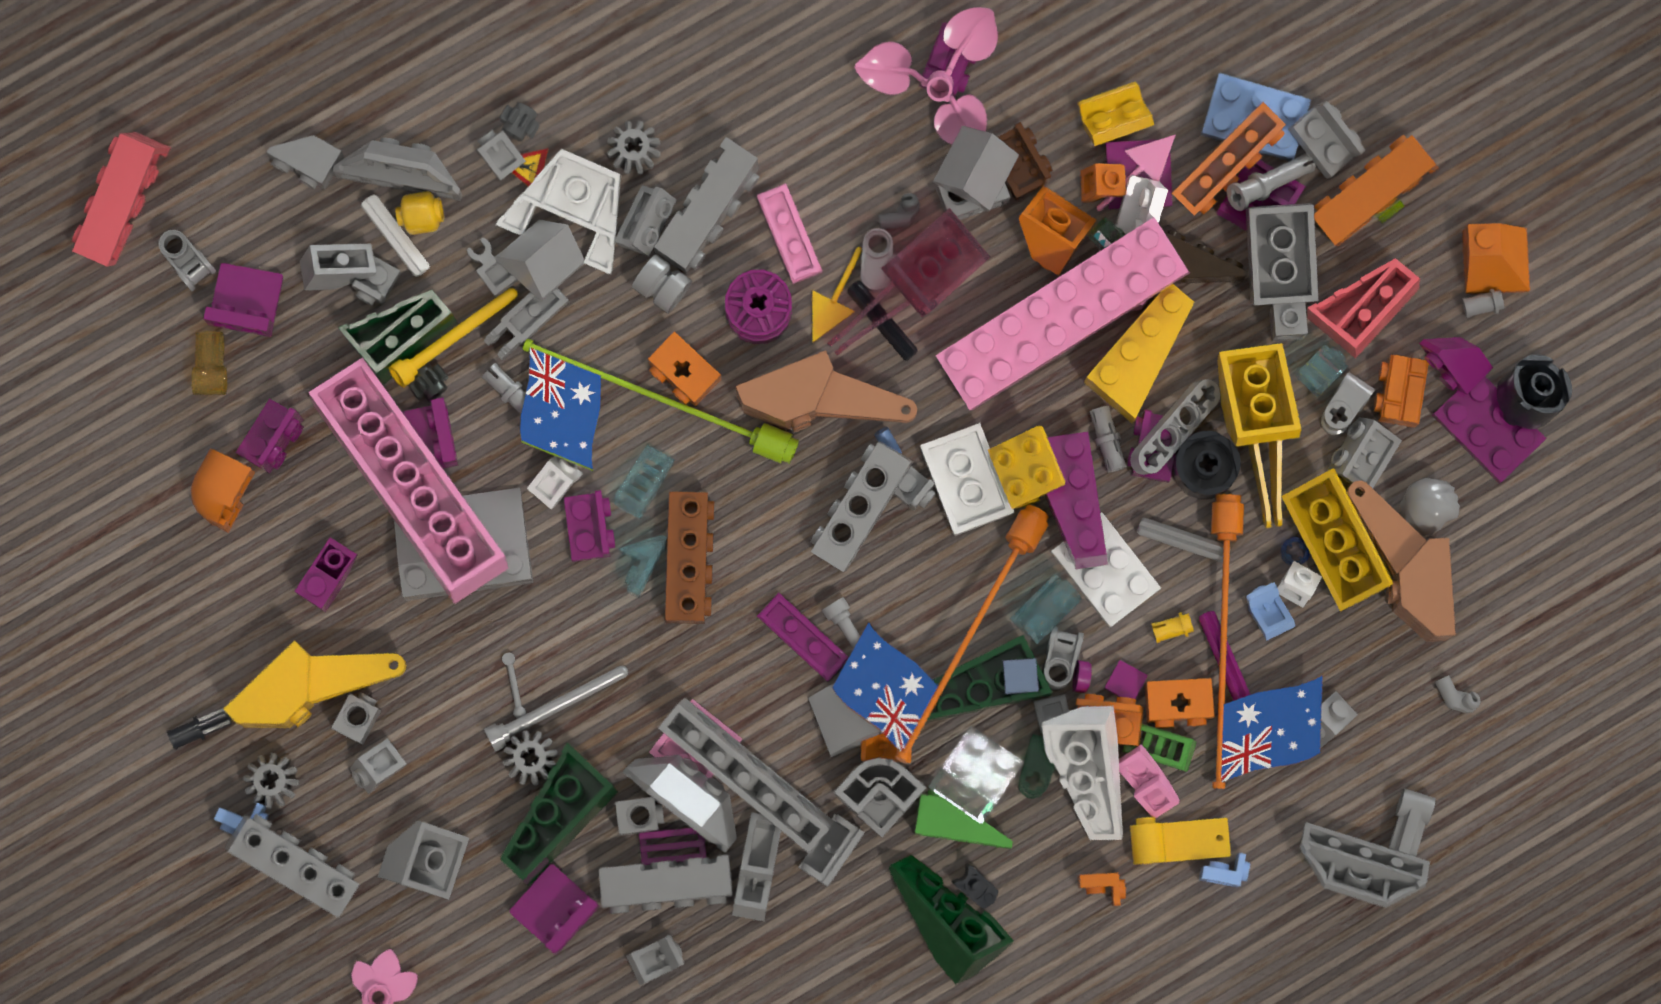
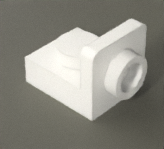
M554 456L545 464L527 489L552 509L558 504L572 484L580 479L583 473L577 469L578 466L576 464Z

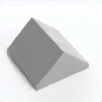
M962 126L933 183L990 212L1019 154L992 133Z
M545 220L535 222L495 258L499 264L540 301H543L584 265V257L568 224Z

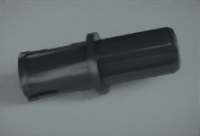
M221 708L200 718L194 716L193 721L168 730L167 734L173 748L177 750L179 747L200 738L203 741L206 740L207 735L231 726L233 721L224 708Z

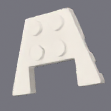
M561 149L524 193L515 200L508 211L499 218L496 225L521 235L527 230L536 207L566 218L596 232L584 263L611 275L614 262L621 174Z

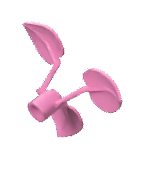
M969 8L959 12L949 20L944 30V41L946 45L957 50L946 71H935L930 75L929 79H925L916 70L909 69L912 62L909 51L901 44L895 42H884L872 48L864 57L856 62L855 70L869 86L885 94L894 95L906 91L910 83L909 75H912L921 82L922 86L927 87V94L932 100L938 102L950 101V103L943 104L938 108L935 114L934 126L938 135L951 145L962 126L986 132L987 115L983 104L975 96L969 94L961 96L956 101L951 96L953 89L951 74L961 53L970 61H980L986 59L994 52L998 42V31L994 12L989 8Z

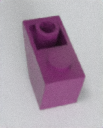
M1461 337L1423 339L1419 343L1427 354L1424 357L1427 363L1435 370H1439L1441 373L1440 381L1452 391L1456 388L1467 395L1493 369V366L1481 349Z
M330 537L294 592L326 613L343 587L358 555Z

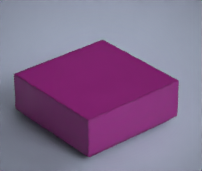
M1119 660L1104 689L1118 697L1135 699L1148 675Z

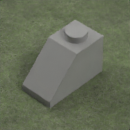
M371 244L310 245L300 260L304 290L338 289L352 284L354 280L360 281L376 274Z

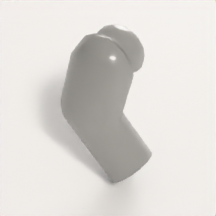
M1449 675L1435 682L1449 709L1470 713L1480 706L1481 700L1479 695L1475 692L1467 693L1456 690Z

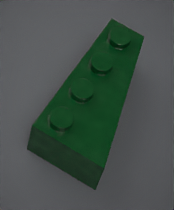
M1024 635L955 668L925 723L1050 696L1053 692L1037 661L1038 692L1005 694L1003 661L1035 659ZM944 674L933 679L937 686L941 682Z

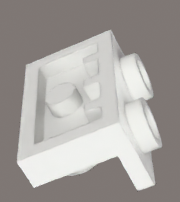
M1134 175L1129 176L1126 185V195L1123 196L1114 228L1117 238L1125 236L1153 217L1159 223L1168 191L1161 182Z

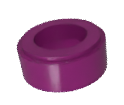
M1077 660L1073 673V692L1086 693L1088 691L1092 674V666L1089 661Z

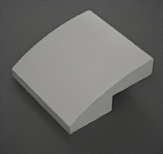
M834 684L808 698L831 757L861 746V741L882 734L880 730L850 710L840 700L832 688Z

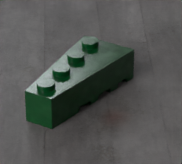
M568 742L563 748L555 767H552L540 793L538 796L536 795L530 805L531 808L525 819L518 826L500 858L528 886L618 793L617 789Z

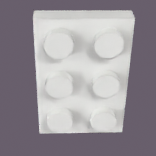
M980 423L920 445L921 452L931 478L935 482L936 491L954 536L1015 513L1014 509H1011L988 453L990 447Z
M1101 513L1108 565L1075 569L1064 542L1054 548L1051 554L1107 626L1111 628L1157 593L1161 587L1106 516Z

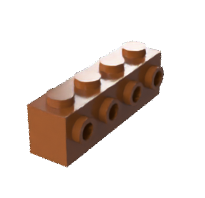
M669 491L666 623L705 624V616H711L712 597H706V584H712L713 565L706 564L707 552H713L714 533H707L708 520H714V501H708V492Z

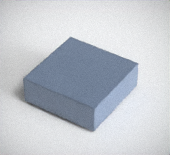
M1036 659L1003 661L1005 694L1038 692Z

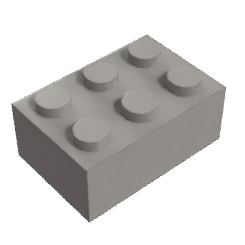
M1304 203L1247 207L1246 223L1251 303L1253 305L1319 301L1314 205Z

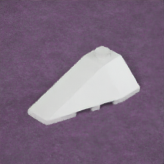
M1080 707L1043 722L1042 730L1046 755L1050 763H1054L1060 775L1059 780L1063 788H1067L1075 804L1074 810L1089 839L1122 840L1118 736L1114 707Z

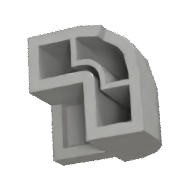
M875 758L867 760L855 768L834 794L850 811L882 838L924 792L926 787L902 765L892 759Z

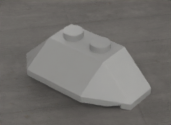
M381 138L380 142L371 140L335 164L333 168L336 178L415 193L430 191L437 197L458 201L462 199L460 188L435 152L431 151V147L423 144L413 143L412 147L399 145V141L391 138Z
M680 755L635 759L623 771L627 777L633 779L644 791L711 843L717 845L723 852H726L737 840L730 794L724 791V787L719 781L714 778H708L701 773L698 766L692 760L682 758Z
M1305 822L1300 849L1323 888L1387 908L1426 886L1430 861Z

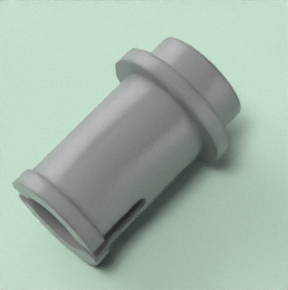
M1490 289V293L1462 298L1466 318L1493 311L1495 314H1498L1499 310L1504 309V301L1500 290L1494 291V289Z

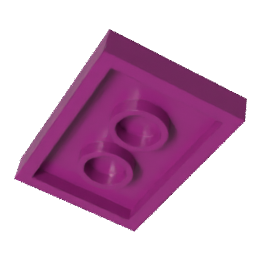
M1486 376L1467 395L1458 390L1432 415L1499 484L1547 439L1538 429H1526L1518 425L1512 426L1504 420L1503 412L1497 401V388Z

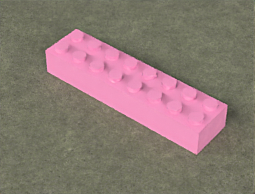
M1153 217L935 356L969 410H974L1190 272L1155 217Z
M363 357L308 392L315 409L454 604L509 569L501 549Z

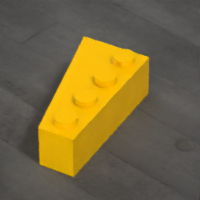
M1174 284L1158 294L1090 372L1084 382L1132 424L1194 304V301Z

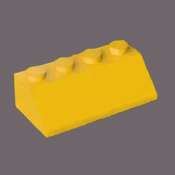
M1334 468L1281 496L1340 611L1356 605L1393 585Z

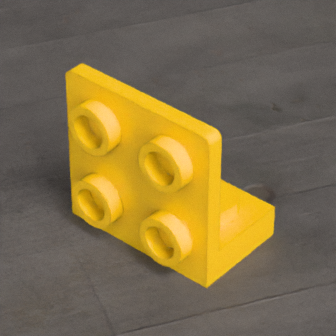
M1036 426L988 449L1011 509L1032 505L1040 501V496L1065 485L1064 477L1042 426Z

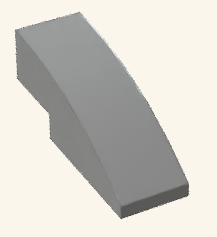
M751 812L732 916L759 921L765 920L781 830L762 814Z

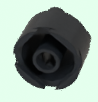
M1544 355L1527 356L1498 382L1497 401L1503 412V418L1509 425H1518L1526 429L1541 428L1558 415L1570 401L1572 396L1571 380L1563 368L1559 369L1552 363L1553 359Z
M1215 431L1197 432L1186 439L1178 449L1173 463L1174 478L1186 495L1197 499H1213L1219 494H1224L1235 482L1241 466L1240 455L1235 444ZM1203 458H1206L1207 463L1214 464L1209 472H1206L1205 468H1200L1199 466Z

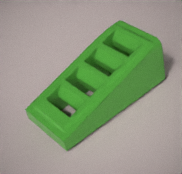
M1142 724L1141 731L1146 732L1143 747L1148 752L1153 736H1159L1154 753H1149L1155 762L1188 772L1197 741ZM1166 739L1171 740L1167 756L1164 758L1161 755ZM1181 743L1184 744L1180 760L1177 762L1174 761L1178 745ZM1124 745L1123 752L1129 753L1136 746Z

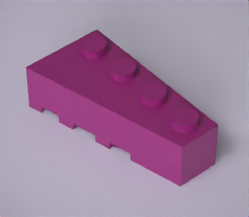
M1088 432L1047 437L1064 477L1065 485L1045 494V497L1075 569L1108 565Z

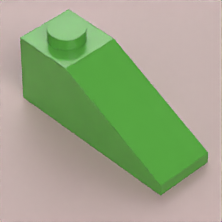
M928 790L927 795H920L914 835L1005 849L1012 848V840L954 799L946 798L947 792Z

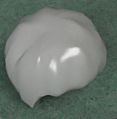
M1423 478L1414 482L1407 488L1399 504L1401 516L1421 536L1432 535L1434 532L1441 530L1446 522L1458 518L1460 506L1458 504V495L1454 492L1455 488L1447 481Z

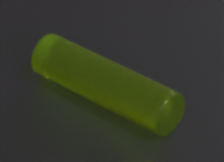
M1401 200L1381 214L1378 220L1383 224L1405 207L1404 203Z

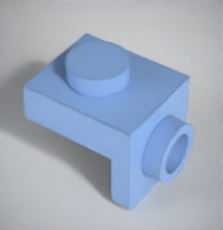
M1274 582L1267 586H1259L1246 596L1249 612L1266 641L1295 627L1294 619L1280 598L1278 587Z
M257 803L251 819L257 814L268 820L269 815L265 813L267 809L265 805ZM219 808L214 820L222 823L219 829L233 834L243 817L227 809Z

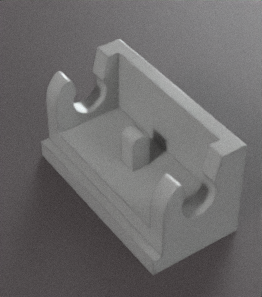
M836 814L831 818L834 824L810 853L806 855L798 867L827 888L865 833Z

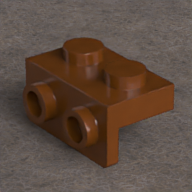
M1019 122L1014 125L1013 129L997 137L1019 154L1005 182L1015 200L1049 183L1051 179L1050 172L1053 171L1047 157L1044 154L1040 156L1034 145L1037 144V140L1029 127L1024 128L1022 123Z

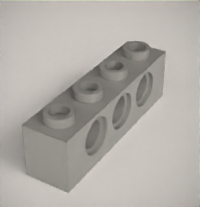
M881 441L876 446L872 444L868 446L861 458V461L865 462L859 474L853 471L844 485V488L848 490L842 501L839 499L835 500L827 513L831 517L829 523L825 528L820 526L810 541L814 544L811 550L813 554L842 572L847 571L914 462ZM873 468L882 470L885 475L884 483L879 487L871 485L868 480V474ZM855 496H862L867 500L868 508L865 513L858 514L853 511L851 502ZM839 523L847 524L851 529V536L847 541H840L835 536V527Z

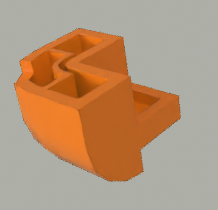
M210 448L191 486V500L197 513L212 525L229 533L244 506L240 500L255 472L250 467Z

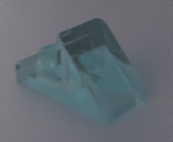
M659 535L618 549L619 553L640 563L638 567L634 565L631 567L624 583L629 585L627 587L629 594L640 598L668 543L667 537Z

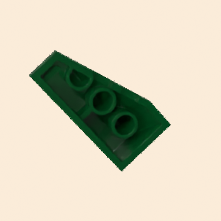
M910 855L891 864L888 868L933 958L955 985L979 973L1014 942L992 915L985 910L982 914L966 903L969 899L961 892L956 895L943 885V879L914 856Z

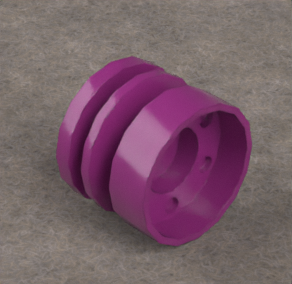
M764 269L749 270L738 275L729 285L725 296L726 320L731 331L741 340L751 344H767L778 339L788 329L792 318L791 293L787 284L777 274ZM756 298L759 302L765 300L764 310L761 311L758 307L752 309L753 299Z

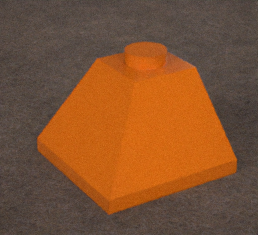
M1045 186L1040 189L1019 217L1031 258L1044 269L1052 271L1058 276L1069 263L1096 222V219Z
M1501 223L1468 224L1462 231L1465 294L1490 293V289H1494V291L1500 290L1501 293L1529 292L1527 228Z

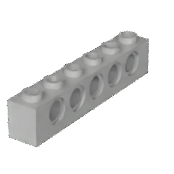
M686 698L676 705L658 727L808 853L834 824L830 817Z

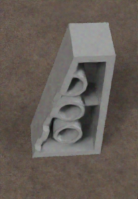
M725 137L720 145L723 148V154L719 160H710L701 178L704 182L701 186L696 185L691 189L683 203V206L686 208L683 212H676L654 246V251L657 255L685 274H687L690 268L694 270L698 268L706 255L702 251L708 242L712 244L716 242L724 229L720 226L727 216L732 218L742 203L738 199L745 190L750 192L760 178L757 175L758 158L727 137Z
M728 855L717 856V859L694 858L683 860V862L665 861L645 866L644 864L599 868L602 908H609L610 914L629 912V906L642 905V911L662 909L661 903L674 902L675 908L694 906V900L707 899V905L725 904L726 897H733Z

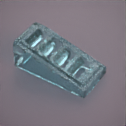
M647 444L616 492L614 504L641 519L675 460ZM649 459L660 465L662 469L659 471L645 462ZM643 471L654 477L655 480L651 481L640 475L639 472ZM636 482L648 489V491L645 493L632 484ZM627 493H629L630 495L634 496L635 498L641 500V502H639V501H637L636 499L630 497L629 495H627Z

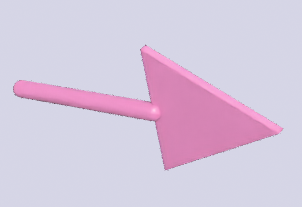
M1175 135L1125 150L1139 165L1130 175L1138 176L1144 170L1152 180L1159 181ZM1106 197L1097 206V210L1102 211L1115 197Z

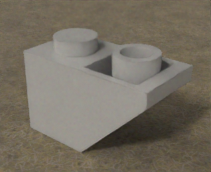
M314 135L271 146L267 151L268 156L273 160L271 162L273 167L286 174L289 170L300 175L298 180L312 189H315L317 185L326 189L334 176V165L344 159L341 150Z

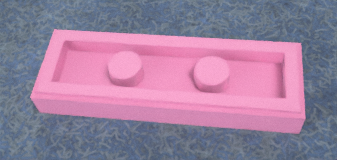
M784 184L758 194V202L792 284L822 273L787 185Z

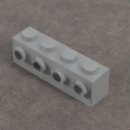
M255 814L253 819L244 815L224 849L339 918L360 885L352 879L355 873L338 864L336 869L326 864L325 861L328 857L312 847L308 852L297 846L300 840L284 830L281 835L271 831L272 823Z

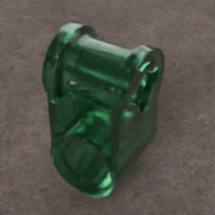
M1032 734L1018 780V788L1026 798L1035 799L1039 798L1047 790L1056 767L1054 763H1050L1046 755L1044 737ZM1033 775H1036L1038 777L1037 782L1042 784V787L1037 786L1033 791L1029 789L1030 784L1025 779H1030Z

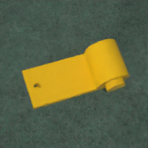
M1155 817L1137 818L1136 825L1130 826L1133 865L1231 857L1228 818L1155 823Z

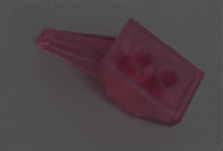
M950 208L947 209L886 260L881 269L891 281L846 327L827 342L828 346L831 347L845 336L894 286L899 289L905 298L852 335L834 353L839 355L855 341L910 304L921 317H924L983 265L990 256Z

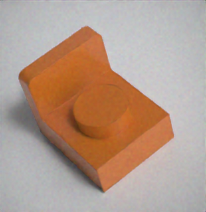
M1095 163L1080 171L1082 202L1094 203L1104 197H1123L1126 195L1125 166L1123 164Z
M1119 873L1078 875V888H1086V894L1106 893L1105 887H1111L1112 906H1120V899H1126L1125 879H1119Z

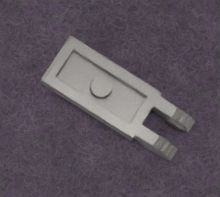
M558 288L543 301H540L530 292L500 319L501 323L483 341L488 346L494 344L508 329L514 338L499 350L497 356L503 360L516 350L520 344L523 345L527 339H530L565 307L569 300Z

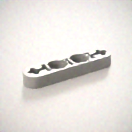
M1206 379L1191 384L1134 449L1130 461L1135 472L1141 475L1157 473L1212 411L1220 400V389L1213 380ZM1201 389H1206L1205 397L1207 400H1202L1195 404L1193 401H1198L1203 395ZM1183 407L1188 409L1191 415L1190 422L1187 425L1182 423L1179 416L1180 410ZM1164 429L1168 430L1172 437L1171 444L1168 447L1163 445L1160 438L1161 432ZM1155 450L1159 452L1152 454L1151 457L1148 459V463L1150 465L1145 466L1144 462L1146 461V458L1144 455L1151 454Z

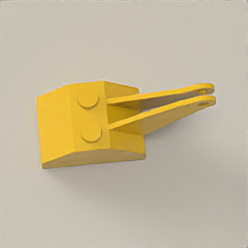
M1283 344L1219 352L1217 361L1220 399L1227 433L1235 446L1248 445L1265 528H1271V511L1258 443L1269 442L1271 502L1275 525L1280 527L1282 526V440L1300 438L1301 433L1300 420Z
M294 641L242 690L224 710L237 724L244 728H291L294 725L300 727L311 717L312 713L309 710L315 703L400 677L406 670V662L400 655L394 653L311 656L301 645ZM394 661L398 662V668L392 670L390 664Z

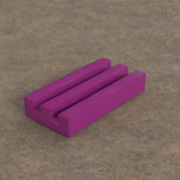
M693 828L639 833L641 862L644 866L657 862H683V860L707 858L705 837ZM698 835V840L656 845H647L646 842L647 839ZM699 847V853L648 858L647 853Z

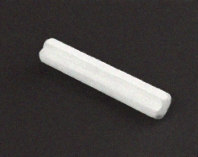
M376 195L367 197L361 203L363 210L415 277L424 274L429 269L428 262Z

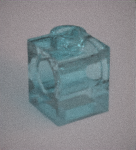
M1325 344L1295 376L1319 398L1348 368V365L1345 363L1346 357L1334 346L1329 348Z

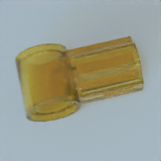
M196 332L195 367L192 368L193 395L227 394L228 382L227 368L224 366L225 338L223 332Z

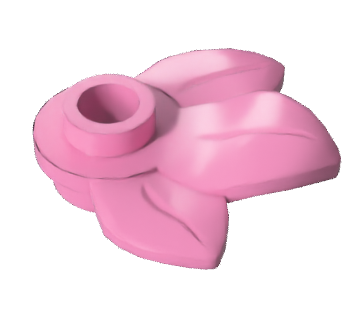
M387 950L374 960L372 966L356 961L352 971V981L354 986L362 993L363 1004H376L372 997L377 991H381L384 994V1001L381 1004H393L394 1002L407 999L412 994L417 984L418 975L413 972L400 973L401 968L397 956L392 950Z

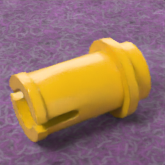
M1180 612L1178 617L1151 623L1156 642L1160 643L1161 641L1181 635L1189 637L1188 633L1194 632L1189 613L1182 615V612Z

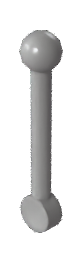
M508 652L503 655L502 661L507 665L515 703L513 714L516 718H520L526 714V710L522 707L513 666L515 656Z

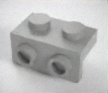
M642 185L616 236L615 243L621 247L649 256L658 241L668 217L672 213L677 199L660 187L652 189Z

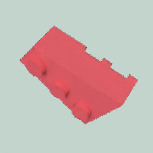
M1395 258L1361 277L1359 281L1345 289L1341 288L1334 292V295L1307 307V319L1356 359L1419 290L1420 278Z

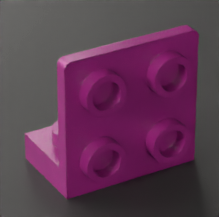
M222 263L219 268L212 307H206L205 322L209 326L271 337L284 279L283 275Z
M269 398L237 449L236 454L269 474L273 468L278 470L287 456L284 450L289 442H295L304 429V426L301 425L303 418L293 408L288 410Z
M444 398L431 400L432 406L402 411L442 469L459 466L447 404Z
M551 864L509 912L545 944L552 953L558 955L600 906L556 866Z

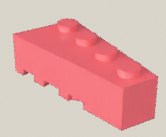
M137 132L120 133L119 137H114L108 150V154L111 157L107 167L103 166L96 179V183L99 184L95 196L91 195L86 203L84 213L87 216L83 226L79 225L73 235L72 242L75 243L73 252L106 267L116 265L133 229V225L129 223L131 217L136 218L139 212H141L145 203V195L142 193L144 189L149 188L151 183L155 182L159 174L156 163L160 155L165 158L167 157L171 147Z

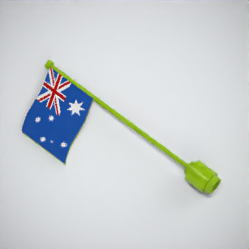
M527 339L523 345L522 350L530 351L529 382L521 413V442L593 471L592 444L600 412L601 378L750 437L749 444L754 446L753 453L782 464L784 461L790 464L798 447L799 440L793 438V434L764 423L762 428L756 426L752 432L533 344L531 339Z

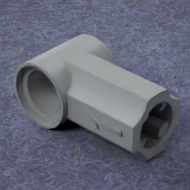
M1406 788L1403 789L1396 809V816L1398 817L1392 832L1389 849L1416 857L1425 825H1428L1431 819L1436 798Z

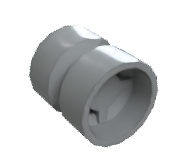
M655 254L637 275L632 288L645 298L654 297V304L669 314L684 297L691 286L692 280L679 270L670 271V264Z

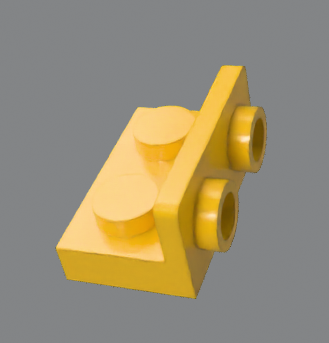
M1137 82L1129 83L1078 102L1083 128L1094 146L1154 125L1152 114L1142 100Z

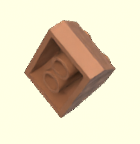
M826 350L736 386V395L744 414L784 431L791 428L793 432L804 430L811 426L810 422L816 417L910 423L917 414V406L912 400L833 371V366ZM907 407L910 413L905 415L901 412V409Z
M1353 482L1348 487L1347 494L1392 575L1393 585L1386 588L1387 604H1392V612L1426 642L1447 641L1456 634L1449 538L1429 539L1427 541L1366 482ZM1355 489L1362 491L1361 497L1355 494Z

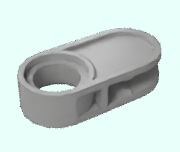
M880 228L868 231L864 236L862 246L861 282L873 293L885 290L891 280L893 240L890 233ZM874 236L883 237L887 242V248L881 253H875L869 248V241Z

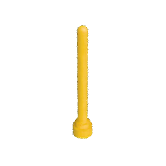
M514 288L507 289L410 360L407 358L405 360L399 359L388 368L393 379L402 388L409 385L415 380L414 376L418 374V369L514 301L518 296L517 290Z

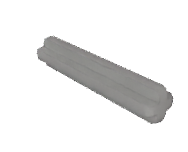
M1148 518L1140 520L1137 529L1139 535L1223 563L1222 543Z

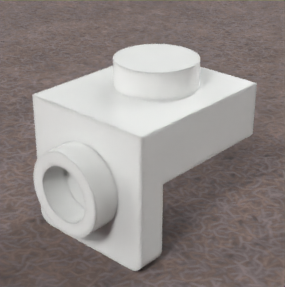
M1293 561L1278 585L1279 595L1303 608L1313 596L1322 576Z

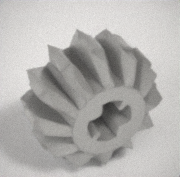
M626 121L625 132L619 127H615L614 133L618 138H608V144L614 148L608 150L607 154L609 158H616L613 163L616 169L625 163V174L629 175L633 166L636 167L638 175L643 174L642 164H645L650 169L654 167V163L649 157L660 158V151L654 148L658 147L661 142L659 138H651L655 133L653 127L643 132L644 124L642 121H638L636 129H632L630 121ZM640 143V152L637 153L632 150L629 153L628 144L637 145Z
M523 731V743L513 736L511 741L517 748L515 750L510 747L504 748V752L513 755V758L504 760L503 764L504 766L516 765L509 772V776L514 778L522 772L519 781L522 785L526 784L528 775H531L534 786L539 784L537 776L539 773L547 780L549 773L544 770L547 766L552 769L556 765L555 762L548 761V758L558 756V751H545L551 746L553 741L548 738L540 745L542 733L539 731L535 733L533 741H530L529 732ZM529 750H535V755L539 758V761L536 765L532 762V766L528 767L526 766L527 762L522 756L525 752L530 754Z
M276 753L270 754L269 764H267L263 755H259L257 757L260 764L259 768L252 763H249L247 766L249 770L255 772L254 776H243L245 782H253L254 784L247 787L245 792L250 795L258 791L253 799L255 804L261 803L265 798V807L271 809L275 798L278 805L282 807L285 805V800L282 797L283 794L290 798L295 796L294 792L288 790L289 785L299 786V781L289 779V776L296 774L298 770L296 767H290L285 770L290 761L287 757L282 758L277 765L278 757ZM268 773L274 776L278 775L279 777L275 781L276 787L274 789L268 785L264 786V782L268 780Z

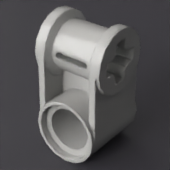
M168 230L160 237L159 249L174 267V271L191 291L195 290V285L209 273L214 274L217 272L204 255L180 231ZM180 239L183 241V247L180 252L175 254L168 253L167 244L169 241Z
M1348 372L1321 416L1323 430L1330 435L1344 433L1357 413L1361 412L1375 389ZM1336 413H1340L1342 415L1340 421L1337 424L1331 421Z
M1052 626L1042 671L1051 690L1059 691L1069 684L1080 654L1084 633L1079 632L1076 635L1060 631L1057 626ZM1052 667L1062 668L1065 671L1066 679L1062 682L1053 681L1049 676V669Z

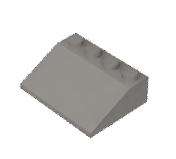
M521 488L462 496L505 555L509 569L475 591L534 583ZM394 520L402 596L405 601L448 595Z

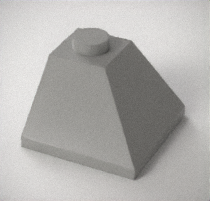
M418 820L388 845L378 877L449 900L469 837Z

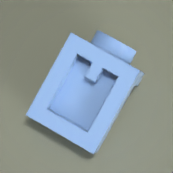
M1238 853L1235 859L1234 870L1230 871L1229 864L1210 861L1209 866L1204 865L1201 867L1199 880L1237 888L1241 885V881H1247L1250 862H1245L1246 854Z

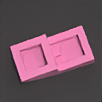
M1142 744L1119 758V772L1135 789L1134 797L1151 817L1157 818L1179 804L1180 800L1169 780Z

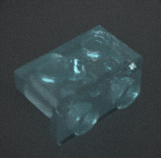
M1054 574L1010 620L1018 629L1038 644L1082 600V597L1069 581H1063Z

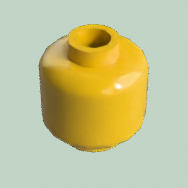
M430 191L404 195L401 200V207H396L395 209L398 225L404 226L410 235L435 232L438 230L440 222H444L442 201L440 197L435 198L434 194Z

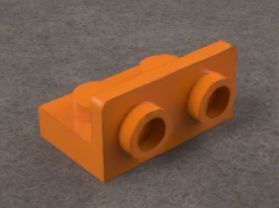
M1085 694L1084 699L1076 698L1075 705L1077 708L1113 706L1118 744L1137 747L1140 745L1144 708L1136 705V699L1117 697L1116 702L1104 701V696L1096 694Z

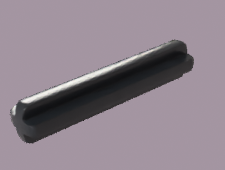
M859 280L849 286L847 289L849 296L905 361L911 359L918 352L917 347L870 291Z

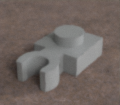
M482 238L480 241L485 247L483 254L477 255L471 248H468L467 252L471 260L482 264L476 270V273L492 294L497 297L518 282V280L495 260L496 256L493 257L492 247L489 241Z

